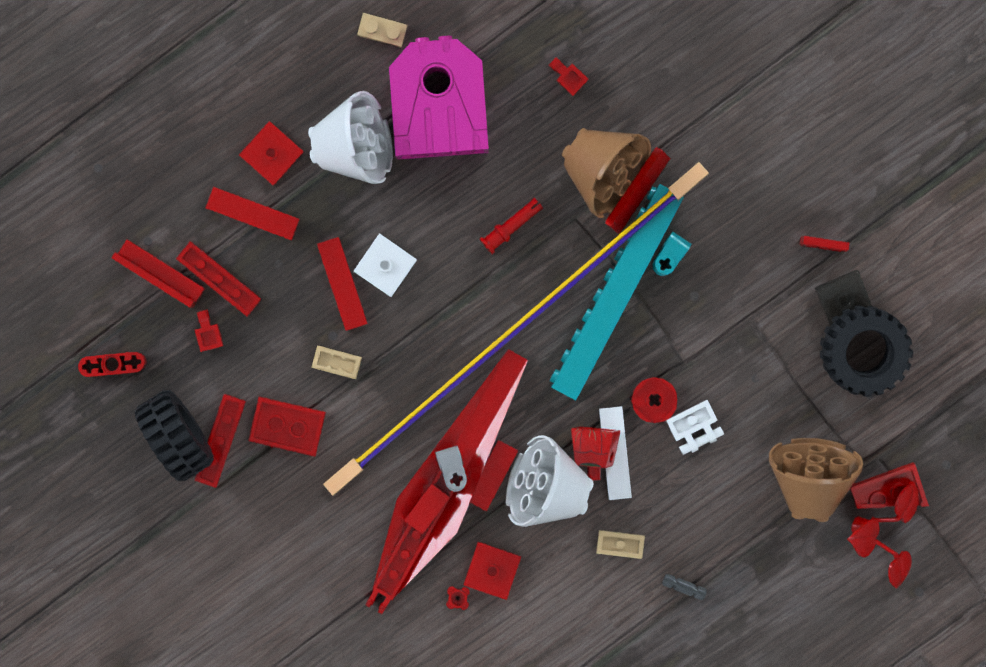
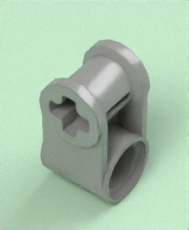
M458 446L435 452L447 488L453 492L461 491L466 485L467 477ZM453 475H456L457 478H462L457 487L455 483H450Z

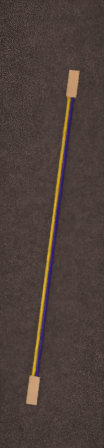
M700 162L693 166L668 188L669 191L664 197L358 459L353 458L328 479L323 485L331 495L334 496L364 470L363 466L668 204L675 199L679 200L703 180L709 172Z

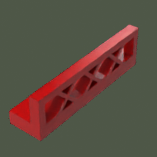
M128 239L118 253L115 252L111 257L189 308H194L206 289Z

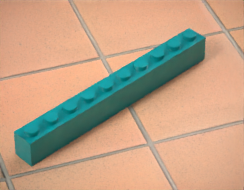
M661 184L657 188L652 187L646 198L650 201L646 209L641 207L636 220L664 197L669 189ZM684 196L679 200H673L627 240L628 243L624 249L620 247L614 258L617 261L614 269L609 268L603 279L606 281L603 290L598 288L592 299L596 302L592 310L588 308L582 318L585 324L581 330L576 329L571 339L574 342L571 350L566 349L560 360L563 362L560 371L555 369L549 380L553 383L551 388L577 400Z

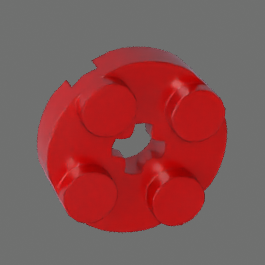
M656 377L644 379L633 391L631 398L633 410L638 417L646 422H664L676 411V390L671 383L664 379ZM651 394L653 396L657 394L660 396V404L658 406L655 404L649 405V396Z

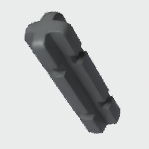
M666 574L662 581L664 586L668 588L673 587L674 590L689 596L694 595V598L704 600L707 593L705 588L701 586L696 587L695 584L680 578L675 579V576Z

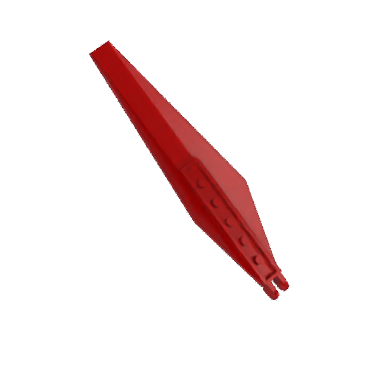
M509 349L506 351L397 498L374 581L373 592L365 604L369 608L376 600L377 594L380 593L386 597L378 608V613L383 614L390 600H393L458 533L527 365V359ZM458 446L467 477L466 485L461 491L453 492L447 488L435 452ZM453 475L450 483H455L457 487L462 478H457L456 475ZM433 483L449 495L450 498L426 531L421 534L404 520Z

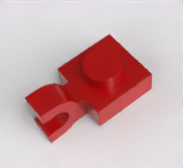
M557 57L549 64L560 75L556 81L571 96H574L589 80L575 65L571 64L567 68Z
M208 309L197 312L201 328L195 329L200 352L224 346L218 324L211 325Z

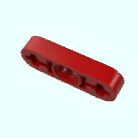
M140 352L87 356L80 360L78 369L85 377L135 373L145 368L146 358ZM134 355L137 359L141 360V364L137 365V369L134 368V365H125L126 370H123L124 362L122 356H125L124 361L133 360ZM99 358H102L101 367L103 373H100L101 368H94L91 370V373H89L88 369H84V365L88 364V360H90L91 364L100 363ZM109 358H115L119 363L115 371H110L106 366Z

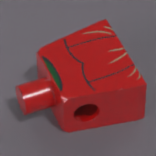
M583 426L571 428L575 463L578 466H587V476L590 479L600 480L601 468L612 467L614 464L620 430Z

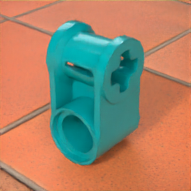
M672 231L653 261L654 272L660 276L672 273L679 261L682 260L689 250L691 243ZM667 260L669 269L661 270L659 261Z

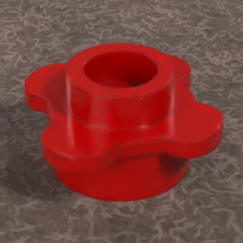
M454 586L447 589L449 599L446 602V606L449 609L461 608L466 610L469 606L467 602V596L470 594L469 589L466 587L462 589H456Z

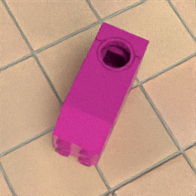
M452 36L438 37L439 40L429 41L428 37L416 38L415 42H410L389 67L395 156L397 160L489 153L482 60L458 39H452ZM436 72L444 73L450 80L448 89L439 94L430 93L424 84L427 77Z

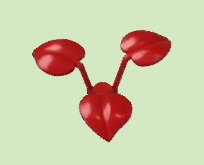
M910 481L909 485L898 495L895 502V517H872L869 520L858 516L854 519L851 526L853 534L847 538L860 557L865 558L869 556L876 544L894 556V560L888 568V577L891 585L896 589L908 576L912 558L908 551L904 550L898 555L897 552L876 539L880 531L878 522H898L901 519L902 522L907 523L912 519L917 510L919 500L918 490L913 481Z

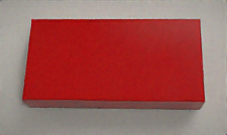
M802 236L800 238V245L804 247L837 252L849 251V242Z
M432 483L404 521L423 534L449 500L450 496Z

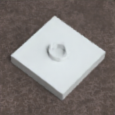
M379 233L354 269V272L392 297L417 259Z

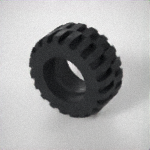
M861 305L855 306L854 310L846 309L842 311V316H835L832 319L834 323L831 327L826 326L824 330L826 336L821 338L820 341L822 346L820 358L824 362L822 364L824 370L837 385L854 395L861 394L864 397H871L873 393L877 396L884 394L885 389L891 391L896 387L894 383L897 380L902 382L905 378L903 375L904 370H909L911 367V363L908 360L913 357V350L910 349L912 340L907 335V329L896 317L874 306L863 307ZM873 330L881 334L885 340L886 350L884 357L873 369L862 372L857 371L846 360L848 344L858 333Z
M163 390L137 406L135 418L138 426L158 460L177 481H186L212 464L214 456L207 443V439L186 406H184L174 392Z

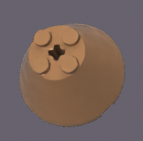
M582 128L573 143L565 147L562 153V157L565 158L564 167L592 214L599 218H603L605 213L611 214L643 167L644 162L651 155V143L647 137L641 134L596 131Z
M791 439V444L782 446L780 442L769 453V463L786 504L792 512L791 516L795 519L808 518L815 519L818 522L828 521L829 516L835 512L863 469V460L856 451L851 453L846 450V445L825 439Z

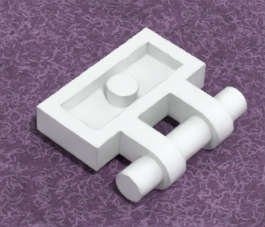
M708 400L666 420L675 440L678 441L685 438L687 442L679 447L683 455L690 451L693 453L698 450V447L708 442L711 444L717 441L716 438L724 435L721 427L714 430L710 427V424L718 420ZM703 428L705 434L693 439L691 434Z

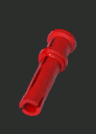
M533 198L504 224L495 225V229L486 237H481L479 240L493 255L495 253L494 250L503 242L510 241L512 233L539 211L543 210L541 204L531 209L538 202Z

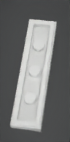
M622 406L599 409L601 428L620 430L614 464L612 467L605 468L608 499L632 498Z

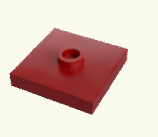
M269 121L239 156L274 186L304 151Z
M478 541L463 585L507 600L521 556Z

